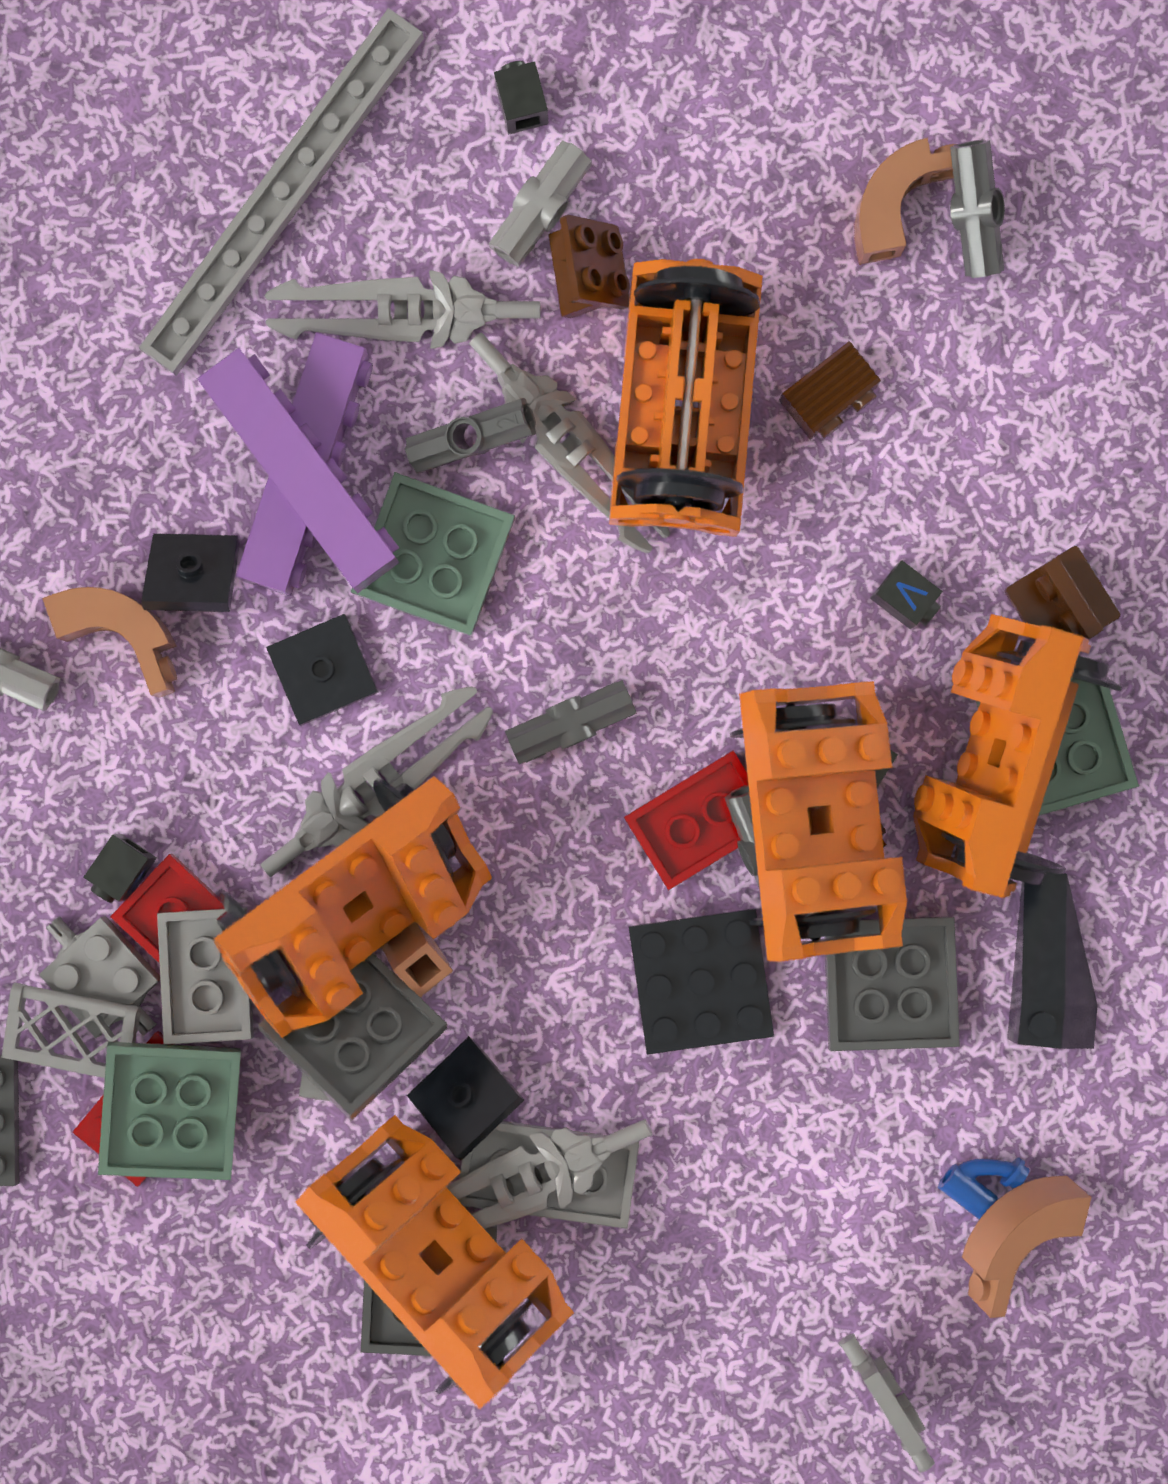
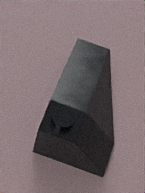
M1066 873L1045 874L1040 885L1022 882L1007 1039L1018 1045L1057 1049H1094L1098 1005L1068 876Z

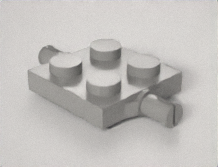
M106 916L100 917L85 932L78 935L67 926L61 917L56 918L51 922L52 924L46 927V930L63 946L57 958L39 974L53 991L140 1007L146 994L161 981L159 974ZM67 1006L81 1022L90 1016L87 1010ZM141 1008L138 1031L143 1037L157 1024ZM100 1014L109 1028L115 1022L124 1019V1017ZM93 1019L84 1025L95 1038L103 1034Z
M854 1333L845 1336L838 1344L852 1363L853 1371H859L864 1383L902 1441L901 1447L908 1452L919 1472L930 1469L935 1461L926 1450L927 1447L919 1434L926 1428L906 1394L903 1393L898 1397L896 1396L902 1390L881 1356L873 1360L868 1350H863Z

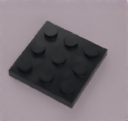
M755 908L628 926L647 1055L774 1037L759 927L750 925L749 921L757 918Z

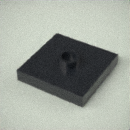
M153 533L141 599L143 609L230 612L240 547L238 535Z
M345 614L266 647L300 726L379 693Z
M469 1036L406 1095L454 1156L460 1160H463L524 1101V1098L483 1049Z

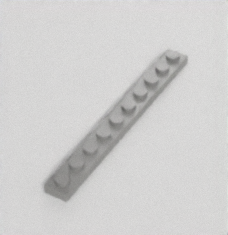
M388 8L139 346L142 352L174 375H178L423 41L422 31Z

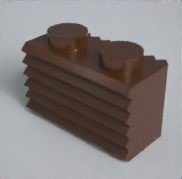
M848 341L784 391L779 402L810 440L819 433L823 438H826L844 423L840 418L852 407L858 413L877 397L874 390L881 380L874 370L870 368L863 356L859 354L858 350L854 348L853 344Z

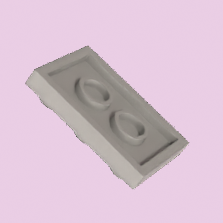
M225 909L157 913L164 1044L254 1038L252 1001L238 982V978L225 964L221 953L214 944V938L222 933L216 919L225 912Z

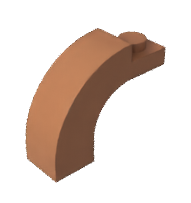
M928 137L916 140L896 150L876 169L866 186L855 216L854 241L859 265L901 256L906 247L900 213L902 199L910 191L921 185L954 178L950 147L955 144L939 147L934 150V154H931Z
M97 587L72 588L42 598L57 639L69 642L94 632H117L134 649L150 695L161 698L175 692L172 681L177 680L175 668L169 656L162 657L161 652L177 646L168 628L151 610H144L141 603L126 595Z
M413 922L381 947L393 971L420 998L453 972L439 946L416 922Z
M1068 1176L1043 1177L1012 1189L998 1199L984 1213L972 1230L962 1254V1258L973 1268V1273L969 1279L968 1295L990 1318L1005 1317L1017 1269L1023 1259L1035 1247L1050 1239L1083 1235L1092 1197Z

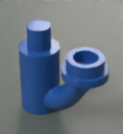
M1020 1157L1012 1162L992 1159L968 1160L959 1166L957 1164L952 1165L940 1180L938 1189L980 1220L984 1213L998 1200V1196L977 1181L976 1178L986 1175L1002 1176L1000 1183L1005 1187L1010 1186L1014 1189L1023 1184L1030 1169L1025 1166V1161Z

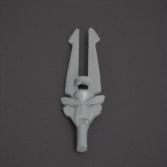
M432 270L429 271L434 289L424 288L419 277L375 279L304 288L297 283L296 279H292L276 286L265 294L267 300L378 301V319L270 318L266 320L268 327L295 340L304 331H314L377 340L420 342L425 331L434 330L430 345L431 349L444 346L448 338L454 344L467 341L473 330L497 318L540 319V301H496L474 290L466 278L453 275L448 282L443 273ZM391 301L394 302V308H395V313H394V318H393V319H392V317H391V310H390V309H391ZM422 301L424 302V309H425V311H424V318H423V319H422V317H421V302H422Z
M482 332L479 333L469 344L498 376L497 380L502 387L505 404L525 398L533 411L536 420V436L538 438L535 449L562 477L609 518L610 498L579 464L589 455L612 480L614 454L580 411L569 412L564 408V406L573 403L576 399L567 391L557 390V382L548 375L535 376L521 370L514 364L510 365ZM569 433L570 435L567 437V439L563 443H560L559 441L561 440V438L565 434ZM526 438L520 439L521 443H524ZM621 486L628 500L633 505H638L634 501V491ZM617 525L620 534L619 541L644 553L652 551L650 543L634 526ZM652 526L662 538H667L670 535L668 527Z
M471 686L442 693L441 705L436 710L400 730L343 768L344 782L338 788L331 773L328 772L321 780V792L313 790L305 799L306 814L295 837L260 864L267 875L272 877L304 851L329 845L340 846L370 824L364 818L369 815L376 817L382 815L384 810L375 792L371 789V787L373 788L374 780L377 778L381 779L378 771L383 774L388 783L394 788L401 783H405L416 789L464 740H479L492 716L493 710L491 707L484 708L401 775L390 764V761L477 693V689ZM354 790L361 795L365 802L364 804L358 799Z
M644 1119L607 1136L592 1137L591 1135H578L567 1127L553 1130L552 1138L543 1132L531 1134L530 1139L540 1152L530 1153L520 1146L479 1167L448 1185L447 1188L457 1199H461L492 1185L498 1203L471 1214L484 1229L547 1208L549 1194L556 1190L559 1207L562 1209L571 1203L574 1191L582 1195L592 1187L594 1173L603 1164V1160L612 1152L652 1136V1131L647 1120ZM535 1166L541 1173L542 1184L538 1182L534 1174ZM506 1179H509L513 1185L514 1196L507 1189Z

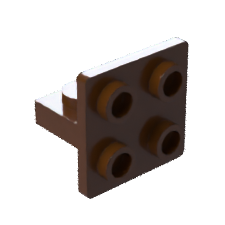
M569 214L561 217V229L548 234L561 317L574 318L602 307L622 310L629 308L630 283L626 275L622 251L623 240L618 226Z
M1078 546L1069 548L1005 588V594L1023 622L1052 627L1087 639H1091L1104 631V627L1120 618L1121 615Z

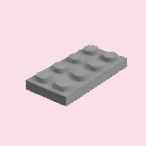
M502 1121L462 1160L460 1178L520 1146L530 1153L540 1152L530 1139V1135L543 1132L552 1138L553 1130L558 1128ZM573 1131L578 1135H591L592 1137L607 1136L601 1134ZM639 1141L612 1152L603 1160V1164L594 1173L592 1187L582 1195L574 1191L571 1203L560 1209L556 1190L549 1194L547 1208L529 1215L628 1229ZM535 1166L534 1174L538 1182L542 1184L541 1173ZM506 1179L507 1189L514 1196L513 1185L509 1179ZM492 1185L458 1199L463 1206L482 1209L498 1203Z

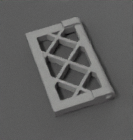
M14 983L10 991L1 1058L105 1078L106 1063L97 1062L93 1056L106 1048L108 1041L119 1042L117 1039L120 1038V1042L135 1043L141 1007ZM26 998L46 1002L49 1008L31 1019L25 1011ZM63 1005L88 1011L90 1016L75 1027H72L58 1006ZM52 1011L66 1033L49 1044L35 1025V1022ZM100 1014L124 1017L122 1031L114 1036ZM93 1019L108 1041L93 1052H90L76 1031ZM28 1028L42 1050L19 1046L21 1032ZM69 1036L84 1058L56 1054L52 1047Z

